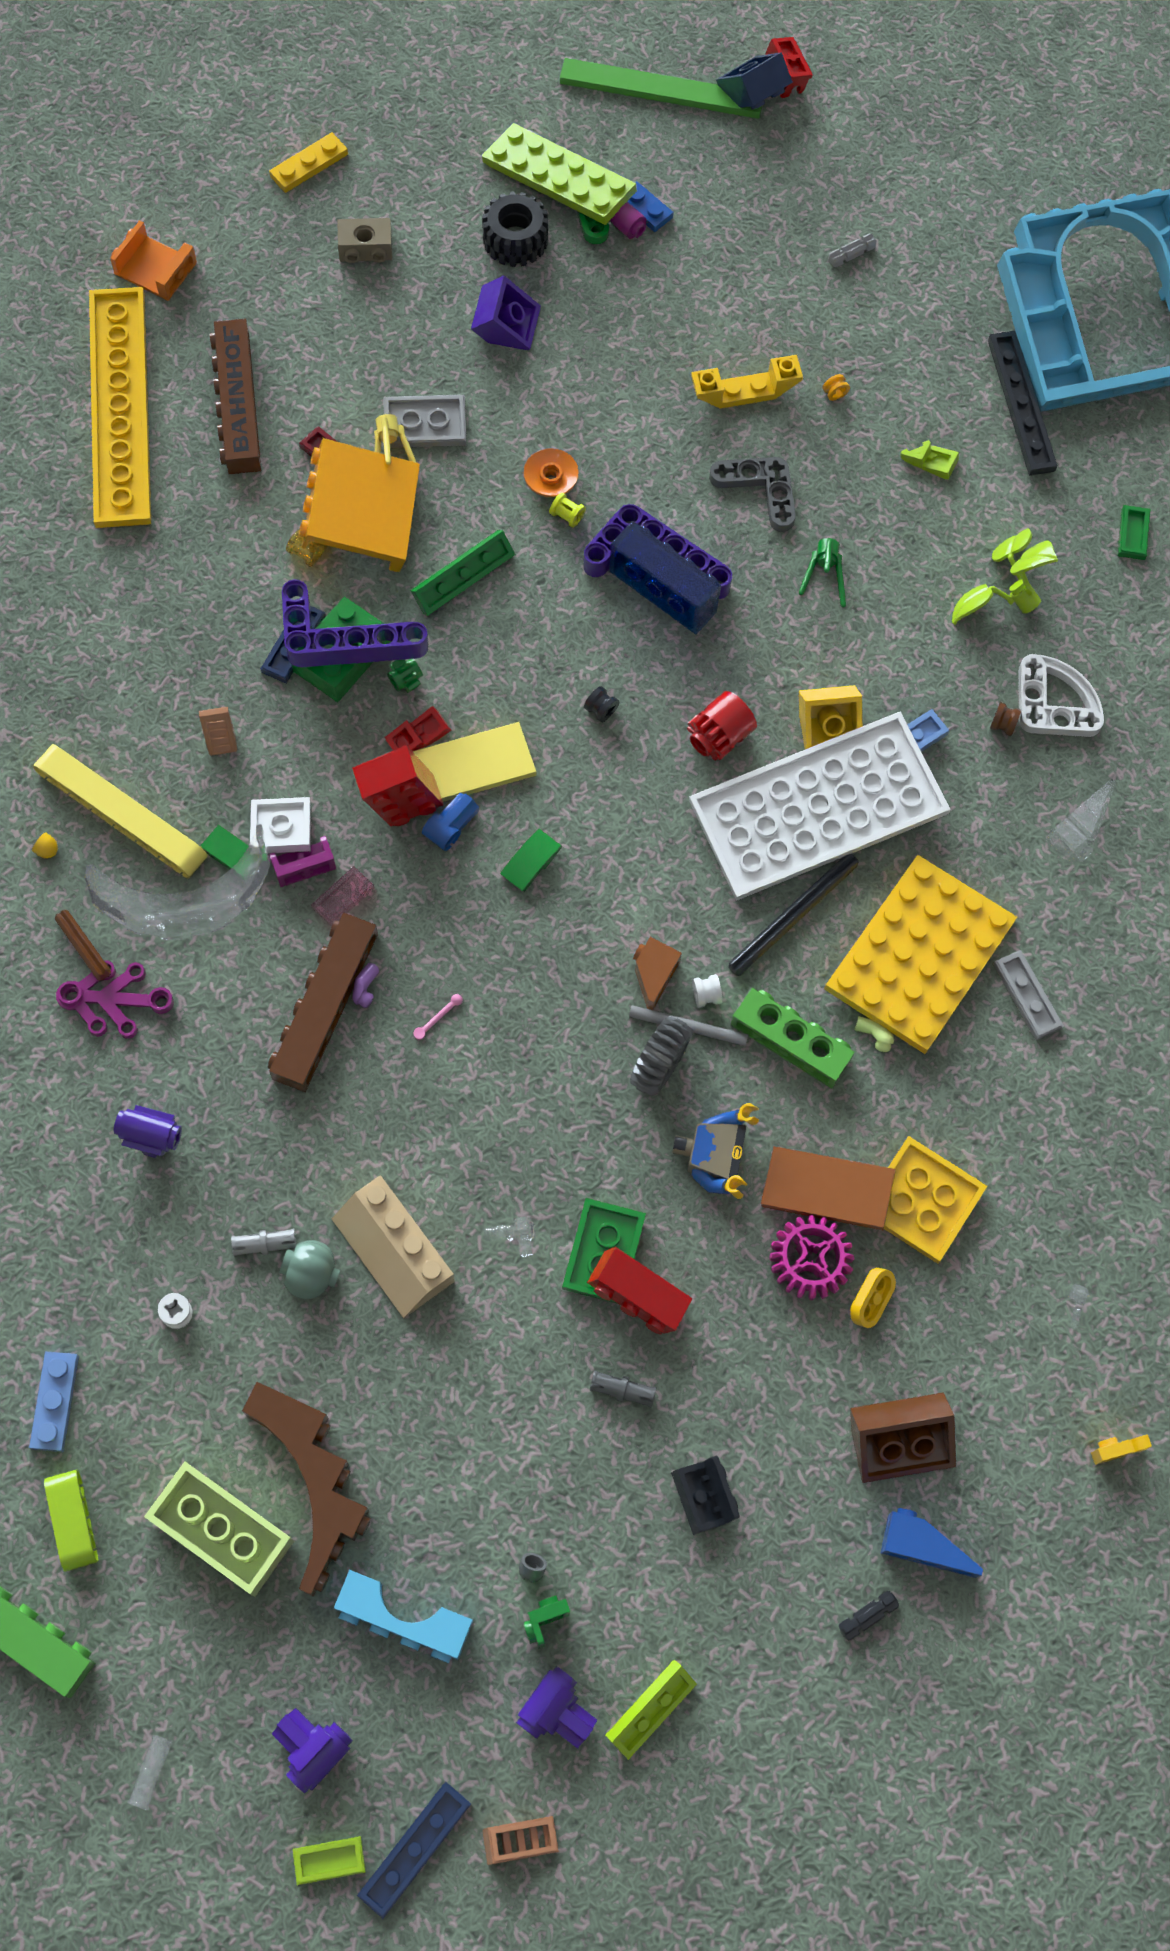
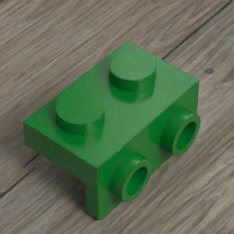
M557 1595L538 1602V1609L528 1612L529 1620L523 1623L530 1644L536 1642L538 1649L545 1647L540 1626L570 1615L566 1598L560 1601Z

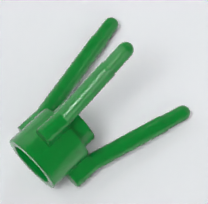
M824 538L818 542L817 551L812 552L810 564L798 592L799 595L804 594L817 562L821 567H824L825 573H828L830 568L835 565L841 607L846 606L842 555L839 554L840 544L838 541L832 538Z

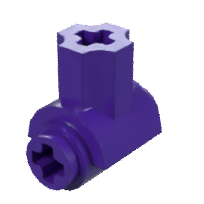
M135 1105L134 1110L119 1111L114 1123L113 1132L118 1135L119 1139H123L122 1146L140 1150L144 1155L156 1158L157 1155L163 1156L170 1149L175 1150L182 1134V1127L177 1125L172 1114Z
M556 1666L553 1671L549 1669L518 1713L520 1718L516 1723L536 1739L541 1734L545 1735L546 1732L552 1736L557 1732L578 1749L592 1732L597 1719L576 1703L578 1697L574 1695L576 1691L574 1687L577 1681Z
M297 1708L286 1714L272 1732V1735L290 1753L287 1758L291 1763L289 1766L290 1771L286 1776L304 1794L309 1789L312 1791L351 1749L349 1745L353 1741L337 1723L333 1722L331 1726L326 1725L325 1727L318 1724L315 1727Z

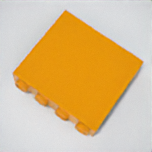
M323 438L319 448L314 447L311 457V464L315 465L314 472L310 471L307 488L311 489L310 496L306 495L303 505V512L307 513L306 520H302L299 530V536L303 537L302 548L306 549L308 542L311 541L390 561L389 570L400 572L407 557L420 464L391 456V464L387 465L385 454Z

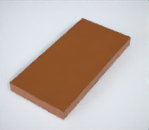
M774 1146L761 1207L805 1216L813 1215L816 1218L825 1217L831 1221L884 1231L896 1172L893 1168Z

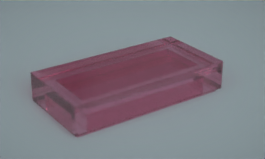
M353 866L313 902L311 907L332 927L335 920L340 921L343 912L348 913L375 888L374 884Z

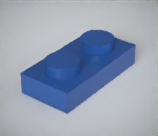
M636 181L637 192L627 202L646 217V226L653 232H656L673 218L674 212Z

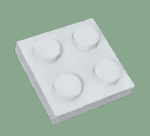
M310 797L251 800V854L311 851Z

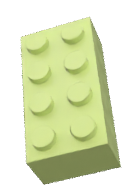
M187 1462L182 1464L144 1516L254 1597L294 1543L291 1537Z

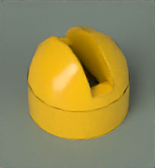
M46 832L38 838L32 848V852L45 859L52 858L58 851L57 841Z

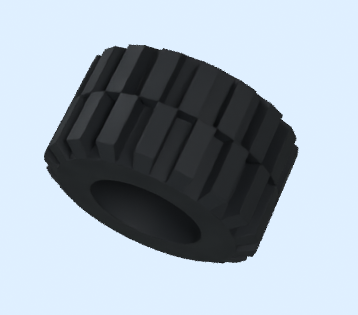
M510 192V195L507 196L501 194L498 200L493 198L490 201V206L487 205L484 209L482 229L485 250L487 253H490V257L493 260L499 258V263L502 265L509 262L510 267H516V263H521L522 267L526 266L529 260L531 263L537 261V256L541 257L544 254V249H547L549 222L547 210H544V205L541 202H536L534 196L527 197V193L522 192L520 195L515 194V192ZM516 226L522 227L524 230L509 231L507 228Z

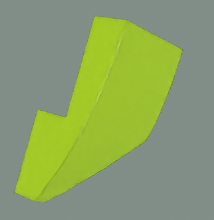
M929 440L922 442L923 446L908 451V449H904L901 451V459L905 462L949 480L959 460V452L931 446Z

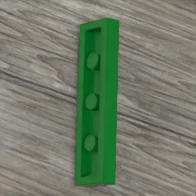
M497 530L410 591L423 614L428 616L516 554L504 531Z

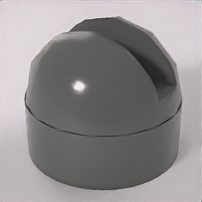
M524 1554L519 1565V1574L523 1580L526 1578L531 1580L530 1583L537 1582L543 1577L547 1562L538 1554Z

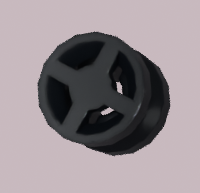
M599 686L587 698L584 708L588 712H594L596 718L603 723L616 711L620 701L616 697L607 695V690Z

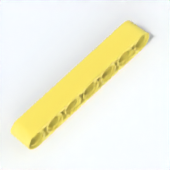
M52 744L33 765L34 770L44 779L48 777L47 781L64 793H70L68 796L88 810L92 808L91 812L111 826L115 824V829L135 842L137 840L136 843L156 858L160 856L159 860L179 874L183 872V877L189 879L208 857L207 853L194 841L58 746Z

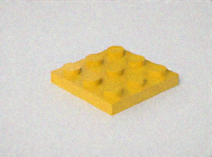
M908 1136L888 1167L895 1169L896 1173L884 1229L939 1264L984 1193L987 1185Z

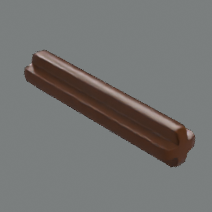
M62 910L61 913L56 914L55 921L96 979L104 981L105 978L110 977L111 970L70 912Z

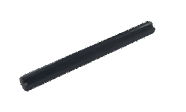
M848 854L841 858L729 962L728 968L736 976H740L857 868L858 859L853 854Z

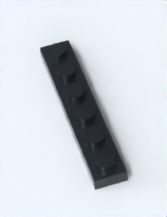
M1016 331L990 334L988 344L1028 474L1032 476L1055 472L1058 465Z

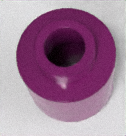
M626 202L610 219L611 224L629 239L640 237L646 230V217L629 202Z

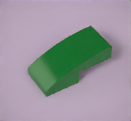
M538 829L516 852L500 874L525 892L540 871L548 867L563 846L541 829Z

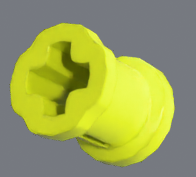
M561 492L552 502L549 513L552 516L558 515L569 522L570 527L574 528L583 518L586 507L582 504H575L567 499L566 494Z

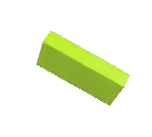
M361 1836L293 1849L297 1885L366 1872Z

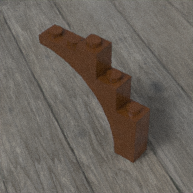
M256 1382L242 1412L250 1419L267 1428L286 1446L296 1460L307 1485L312 1507L313 1539L309 1562L299 1589L314 1597L316 1591L322 1592L328 1582L330 1574L326 1570L331 1560L337 1561L345 1545L341 1541L342 1537L345 1536L355 1541L357 1535L364 1536L371 1521V1518L367 1516L369 1510L367 1507L336 1493L337 1488H344L351 1471L347 1470L349 1465L347 1460L316 1446L318 1441L324 1442L331 1425L327 1424L329 1419L327 1414Z

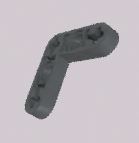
M768 457L721 460L711 466L709 480L717 488L765 486L771 527L778 532H786L792 529L795 521V507L789 466L784 459ZM773 467H777V470L780 471L779 481H775ZM749 468L756 472V476L747 478L741 472ZM733 469H737L736 478H734ZM718 471H723L726 477L720 478ZM781 490L787 497L778 500L772 496V492ZM780 508H784L783 513L784 518L787 519L786 522H781V519L778 518Z

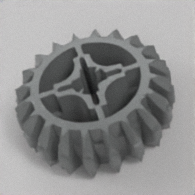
M672 1016L665 1018L652 1034V1037L638 1058L631 1073L630 1083L637 1087V1090L645 1094L647 1093L651 1096L658 1094L686 1052L693 1035V1029L678 1018L676 1019Z

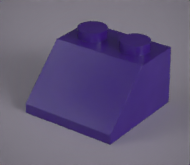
M503 275L482 285L471 330L487 343L530 350L541 305Z

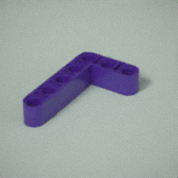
M634 504L622 506L584 550L583 568L585 573L591 577L598 578L606 574L632 544L713 599H723L730 592L732 582L730 568ZM609 540H616L618 542L613 543L609 542ZM669 551H677V552H679V553H676V554H675V553H671V552H669ZM592 559H599L601 561L594 562ZM691 566H699L701 568L695 569ZM714 581H721L723 583L717 584Z
M293 579L286 582L282 587L284 643L288 660L296 667L417 659L426 655L428 651L427 629L419 622L312 629L310 600L306 584L300 580ZM296 596L301 597V598L296 599V600L291 599V598L296 597ZM294 622H303L300 625H293ZM414 638L420 639L418 642H411L410 640ZM382 641H391L389 644H381ZM357 642L362 643V645L357 647L352 646V644ZM325 645H333V647L329 649L322 648ZM297 647H304V649L300 651L294 650Z

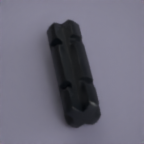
M886 1591L878 1597L879 1601L875 1602L873 1600L854 1613L853 1619L850 1620L848 1617L841 1622L839 1629L842 1635L850 1641L860 1635L859 1630L865 1631L883 1619L885 1612L890 1614L899 1607V1603L892 1592Z

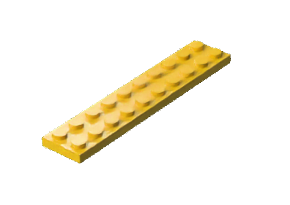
M143 287L89 290L95 528L151 524L145 293Z

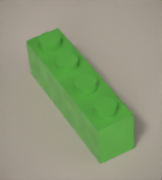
M0 1586V1650L61 1695L72 1698L96 1664L89 1658L92 1652L77 1641H75L73 1646L62 1639L66 1634L64 1631L51 1622L45 1627L36 1620L39 1614L24 1603H22L20 1608L9 1601L13 1595Z

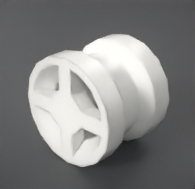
M716 974L710 975L705 980L700 978L692 979L693 993L698 1008L705 1007L707 1003L711 1002L716 1005L722 1004V991Z
M168 1294L158 1304L159 1317L172 1329L185 1327L192 1318L193 1310L191 1304L181 1294Z

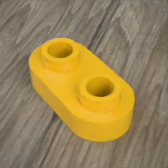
M874 1268L869 1272L850 1308L851 1319L854 1324L866 1328H871L877 1324L896 1286L895 1276L890 1270Z

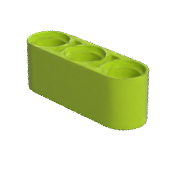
M78 1469L44 1479L59 1559L65 1572L98 1562L97 1550H93L96 1548L91 1520L86 1518L89 1516L84 1488L83 1486L80 1487L83 1483Z

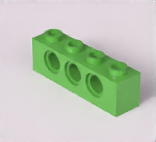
M751 988L734 1013L730 1024L831 1089H833L855 1053L847 1042L839 1038L834 1039L830 1037L820 1025L803 1020L796 1010L789 1006L783 1007L779 1005L769 993L763 990L757 991ZM771 1016L776 1023L767 1025L762 1022L761 1017ZM796 1032L800 1035L801 1039L792 1041L787 1037L786 1033ZM816 1047L822 1048L827 1055L825 1057H818L814 1055L812 1049Z

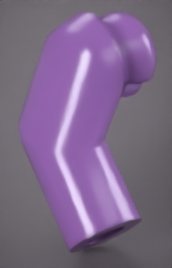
M368 963L355 978L352 999L356 1005L360 1004L363 1008H368L374 998L373 994L367 992L369 984L379 973V968L373 963Z

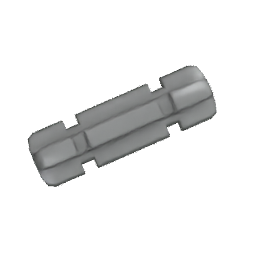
M869 233L861 237L862 240L857 239L840 247L841 250L836 249L830 252L828 260L833 267H838L844 264V260L848 262L864 254V250L868 252L874 249L877 243L876 238H874L873 234Z

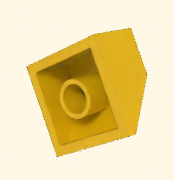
M855 685L799 691V717L805 749L862 727V695Z

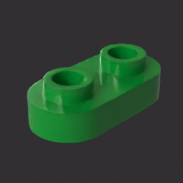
M577 211V217L585 240L591 244L605 242L609 237V222L604 225Z

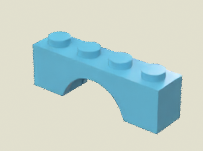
M349 1570L334 1606L335 1610L341 1612L339 1619L356 1626L359 1620L371 1624L369 1631L388 1638L391 1632L402 1637L400 1644L417 1651L420 1645L433 1650L431 1653L432 1657L446 1663L450 1662L451 1657L456 1660L459 1659L473 1623L472 1619L443 1607L432 1617L424 1621L415 1623L401 1621L392 1616L386 1609L382 1597V1584L352 1570Z

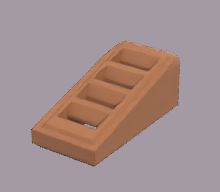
M228 707L199 711V718L209 755L236 752V736Z
M553 1816L483 1829L488 1865L559 1852ZM537 1826H543L546 1847H539ZM529 1828L531 1850H526L523 1829ZM510 1831H515L518 1850L515 1853H512ZM501 1833L504 1855H499L496 1834Z

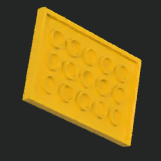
M917 855L826 983L824 990L926 1054L1016 921L1017 916Z

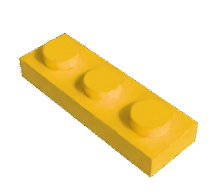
M331 132L269 170L270 177L287 193L347 156L348 149Z

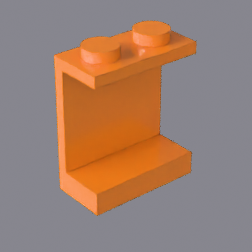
M140 220L133 229L128 231L125 240L119 247L114 249L110 258L115 275L139 287H143V289L169 301L197 263L193 246L184 242L180 249L176 251L148 237L144 222Z

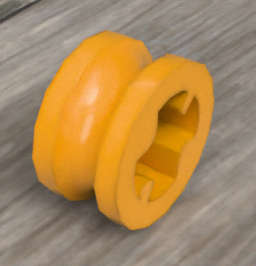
M842 374L832 376L823 385V390L825 393H828L827 397L830 401L844 397L850 390V385L845 382L846 379Z

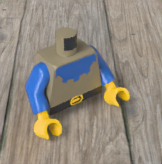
M746 1103L741 1106L740 1110L721 1113L705 1119L702 1123L696 1125L693 1139L675 1136L672 1153L690 1157L687 1172L692 1173L693 1179L707 1192L717 1194L731 1193L737 1199L743 1198V1194L736 1190L740 1185H748L738 1176L747 1127L742 1124L744 1122L750 1125L758 1124L759 1119L749 1117L752 1111L759 1110L753 1104Z

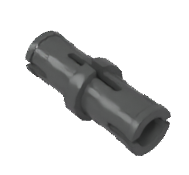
M595 1370L590 1391L617 1397V1401L623 1402L625 1399L651 1408L657 1387L629 1381L630 1377L623 1376V1378H618Z

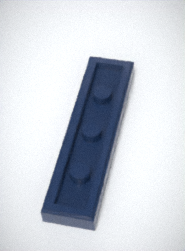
M445 1781L357 1896L384 1919L468 1810L471 1803Z

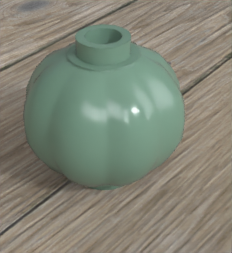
M307 1240L298 1243L295 1251L287 1249L279 1273L286 1275L284 1285L292 1295L301 1299H314L328 1289V1286L335 1287L340 1269L335 1268L334 1254L327 1245L319 1241Z

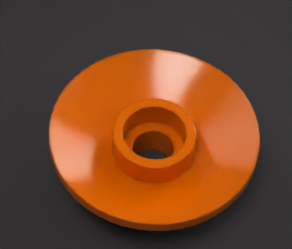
M548 448L537 451L528 458L524 466V480L527 486L536 494L544 497H557L561 492L566 494L573 489L578 480L579 471L576 461L571 455L559 449ZM552 475V476H554L555 478H554V479H549V478H546V477Z

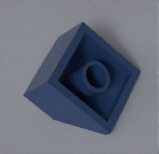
M782 52L755 56L716 79L718 86L740 108L751 107V110L764 105V99L769 96L773 98L785 92L784 87L793 83Z

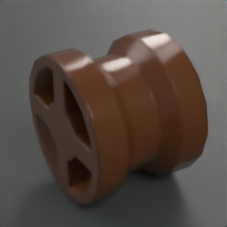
M1000 702L990 729L994 731L1000 729L1006 735L1012 736L1022 710L1018 708L1012 710L1007 708L1005 703Z

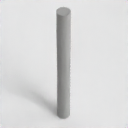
M631 1006L629 1017L661 1024L665 1018L672 1016L687 1023V1026L691 1027L695 1034L746 1046L748 1034Z

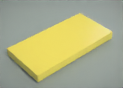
M519 722L413 751L433 773L443 802L454 799L460 792L470 795L536 776V769Z

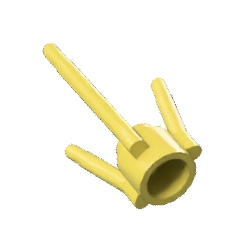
M384 414L377 417V430L374 431L375 452L381 453L382 441L384 443L385 462L387 465H390V443L395 442L397 436H399L409 461L416 463V459L405 436L404 426L398 425L397 417L392 414Z

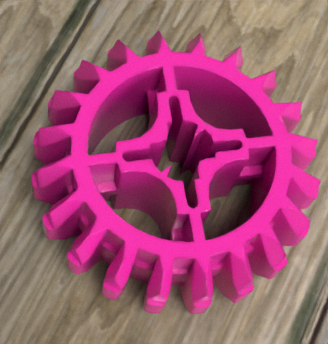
M813 1215L808 1217L807 1224H805L801 1217H797L795 1221L796 1227L792 1223L787 1222L784 1226L786 1232L779 1230L776 1234L779 1241H773L771 1244V1248L777 1252L769 1255V1260L779 1262L771 1267L772 1273L782 1271V1274L776 1280L778 1284L787 1280L789 1284L785 1291L788 1293L792 1291L793 1287L798 1288L797 1298H802L805 1291H808L809 1300L816 1298V1291L819 1292L822 1299L827 1298L828 1289L836 1294L839 1291L838 1284L845 1285L848 1281L844 1274H851L853 1268L846 1263L853 1262L854 1255L845 1253L851 1250L852 1243L841 1242L847 1236L846 1232H841L837 1235L835 1231L838 1225L833 1223L829 1229L825 1226L827 1222L825 1217L821 1218L819 1224H815ZM815 1235L825 1241L815 1244L810 1242L807 1237L803 1238L802 1236ZM794 1241L797 1246L796 1250L799 1254V1259L790 1267L787 1259V1248ZM833 1249L836 1255V1268L833 1274H830L827 1270L828 1265L825 1262L824 1256ZM821 1251L816 1263H813V1260L811 1263L808 1261L803 1263L808 1252L810 1254L812 1252L818 1254ZM809 1271L822 1280H807L800 1277L799 1274Z

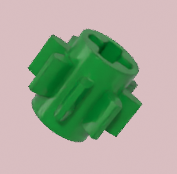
M414 659L407 661L395 660L389 665L392 670L387 673V676L397 691L405 689L409 693L421 685L418 679L423 676V673Z

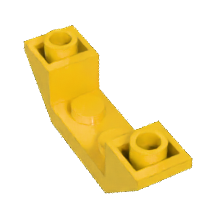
M797 355L770 359L768 372L721 380L718 368L691 372L697 398L719 409L775 400L803 380Z

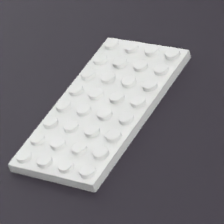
M901 711L689 796V802L736 901L945 816L951 810Z

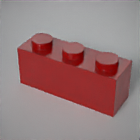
M617 1247L604 1251L587 1282L595 1288L594 1292L598 1296L606 1300L612 1299L621 1305L620 1310L631 1317L638 1316L647 1322L646 1327L657 1334L676 1331L693 1299Z

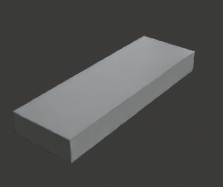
M1021 950L993 963L1036 1041L1064 1027Z

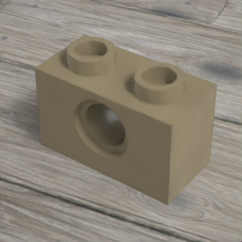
M390 218L337 219L340 262L374 261L380 263L385 260H392Z

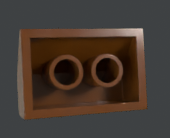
M944 1392L850 1408L851 1432L862 1483L956 1467L955 1417Z

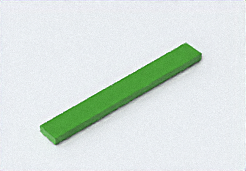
M565 58L560 74V84L751 118L759 119L762 106L751 110V107L740 108L718 84Z

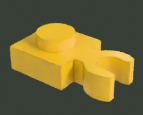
M1148 1434L1118 1442L1117 1438L1113 1437L1098 1442L1099 1448L1091 1452L1095 1465L1147 1450L1152 1445Z

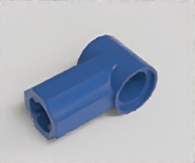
M460 792L440 814L436 813L429 818L422 829V834L442 850L448 851L452 847L450 844H455L458 840L461 830L479 812V806L470 796Z

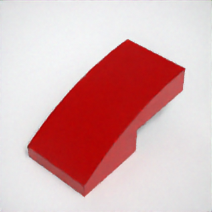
M432 706L411 723L406 720L384 738L392 750L407 745L412 751H416L438 741L449 733L451 728L437 708Z

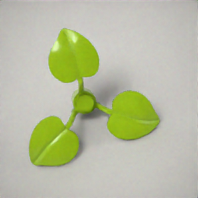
M1027 528L1003 541L993 551L992 559L995 562H1000L1008 557L1012 566L1010 572L1018 578V581L1012 584L1009 589L1011 591L1010 596L995 586L988 588L986 584L979 585L965 593L957 602L952 615V623L956 626L959 620L982 608L990 601L993 593L1007 600L1010 605L1015 602L1023 614L1037 608L1041 603V599L1030 585L1025 572L1058 562L1052 543L1050 541H1043L1025 551L1021 559L1015 562L1014 554L1024 550L1029 545L1032 539V532Z

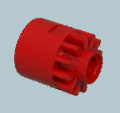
M724 691L704 711H701L688 722L689 727H687V730L692 733L690 742L695 750L705 757L711 755L712 759L716 761L725 757L734 749L737 743L742 742L756 730L757 722L752 711L742 699L732 692Z

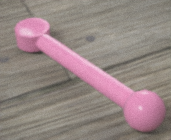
M459 994L453 995L451 1002L426 1025L414 1030V1037L417 1040L424 1039L426 1032L454 1006H459L462 1003V996Z

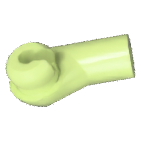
M858 1016L855 1031L873 1035L877 1040L875 1043L877 1050L881 1052L890 1051L891 1044L894 1043L893 1034L871 1019Z

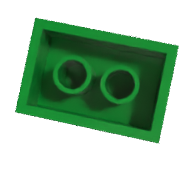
M344 596L315 629L384 623ZM388 640L381 642V644L391 643V641ZM358 642L352 644V646L356 647L362 645V643ZM325 645L322 648L329 649L332 648L333 645ZM298 647L296 651L303 650L304 647ZM373 662L296 667L292 665L294 673L338 703Z

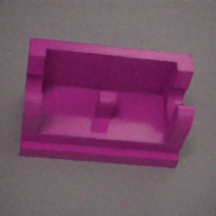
M326 836L320 837L319 843L311 845V851L289 852L276 856L275 852L269 854L280 888L336 869L335 860Z

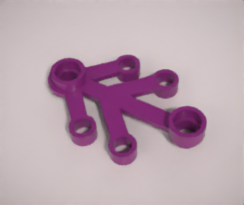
M104 960L107 966L111 967V975L105 978V980H110L115 976L116 969L111 961ZM137 962L131 963L123 974L100 991L90 990L99 982L91 972L79 982H64L56 992L58 1004L65 1010H76L88 1024L90 1033L96 1037L103 1036L107 1032L108 1027L105 1020L101 1017H96L86 1003L99 1004L118 1026L120 1035L125 1039L133 1038L137 1034L138 1028L135 1022L127 1019L116 1005L150 1007L158 1014L169 1012L174 1005L171 992L163 987L153 989L149 995L120 993L121 990L132 982H140L145 978V969L142 964ZM135 968L141 969V973L138 976H132L131 971ZM69 993H77V997L74 1000H67ZM161 998L167 1000V1004L163 1007L157 1006V1001ZM100 1022L103 1024L101 1030H92L95 1023ZM132 1025L133 1029L129 1033H124L122 1031L123 1027Z

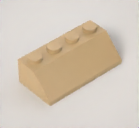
M381 1175L355 1192L332 1218L334 1224L403 1318L455 1282L453 1272Z

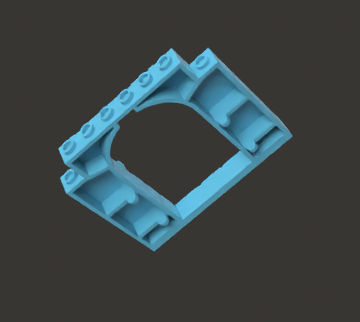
M1155 189L1147 194L1138 196L1136 194H1129L1117 200L1104 199L1091 205L1085 203L1078 204L1071 209L1061 210L1056 208L1040 215L1030 213L1023 216L1014 230L1018 248L1015 247L1005 251L997 267L1004 286L1016 335L1041 412L1170 386V366L1094 381L1061 264V252L1064 242L1083 228L1110 225L1129 233L1131 232L1148 247L1154 259L1162 283L1158 293L1161 301L1166 300L1170 312V189L1164 191Z

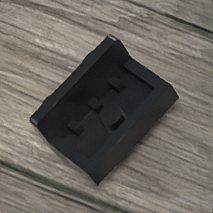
M717 1455L703 1462L671 1472L693 1535L724 1526L740 1518L737 1501L732 1495L726 1479L725 1468Z

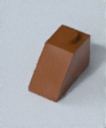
M652 937L648 939L646 945L642 943L639 945L633 957L636 960L635 973L646 1007L649 1010H654L679 966L682 955L681 952Z

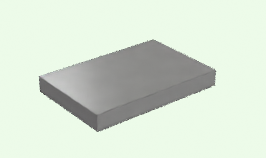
M465 395L383 397L384 414H392L397 417L398 425L404 426L405 436L410 447L466 446ZM397 436L395 442L390 443V448L403 447L399 436Z

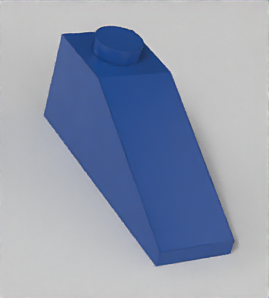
M898 1508L897 1512L893 1511L888 1515L881 1554L974 1578L982 1576L983 1568L925 1519L917 1518V1512Z

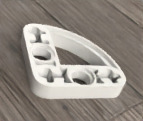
M1037 654L1025 656L1018 670L1019 709L1022 710L1019 723L1022 729L1036 734L1084 737L1098 734L1104 723V714L1100 699L1089 681L1076 669L1058 659ZM1029 664H1034V668L1037 669L1032 680H1029L1031 677V669L1028 668ZM1047 673L1058 677L1070 685L1080 696L1086 708L1048 706ZM1030 688L1037 690L1040 698L1034 700L1028 698L1025 690ZM1036 707L1034 717L1038 720L1036 724H1033L1031 719H1029L1032 711L1031 708ZM1064 716L1067 718L1069 725L1065 727L1058 726L1054 722V717ZM1075 716L1077 717L1076 722H1079L1076 727H1074ZM1086 718H1091V722L1095 723L1093 727H1089L1088 723L1085 722Z

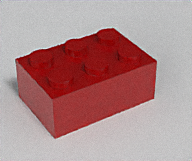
M407 745L352 768L362 800L389 826L405 825L410 819L419 815L432 814L436 811V808L444 805L433 773Z

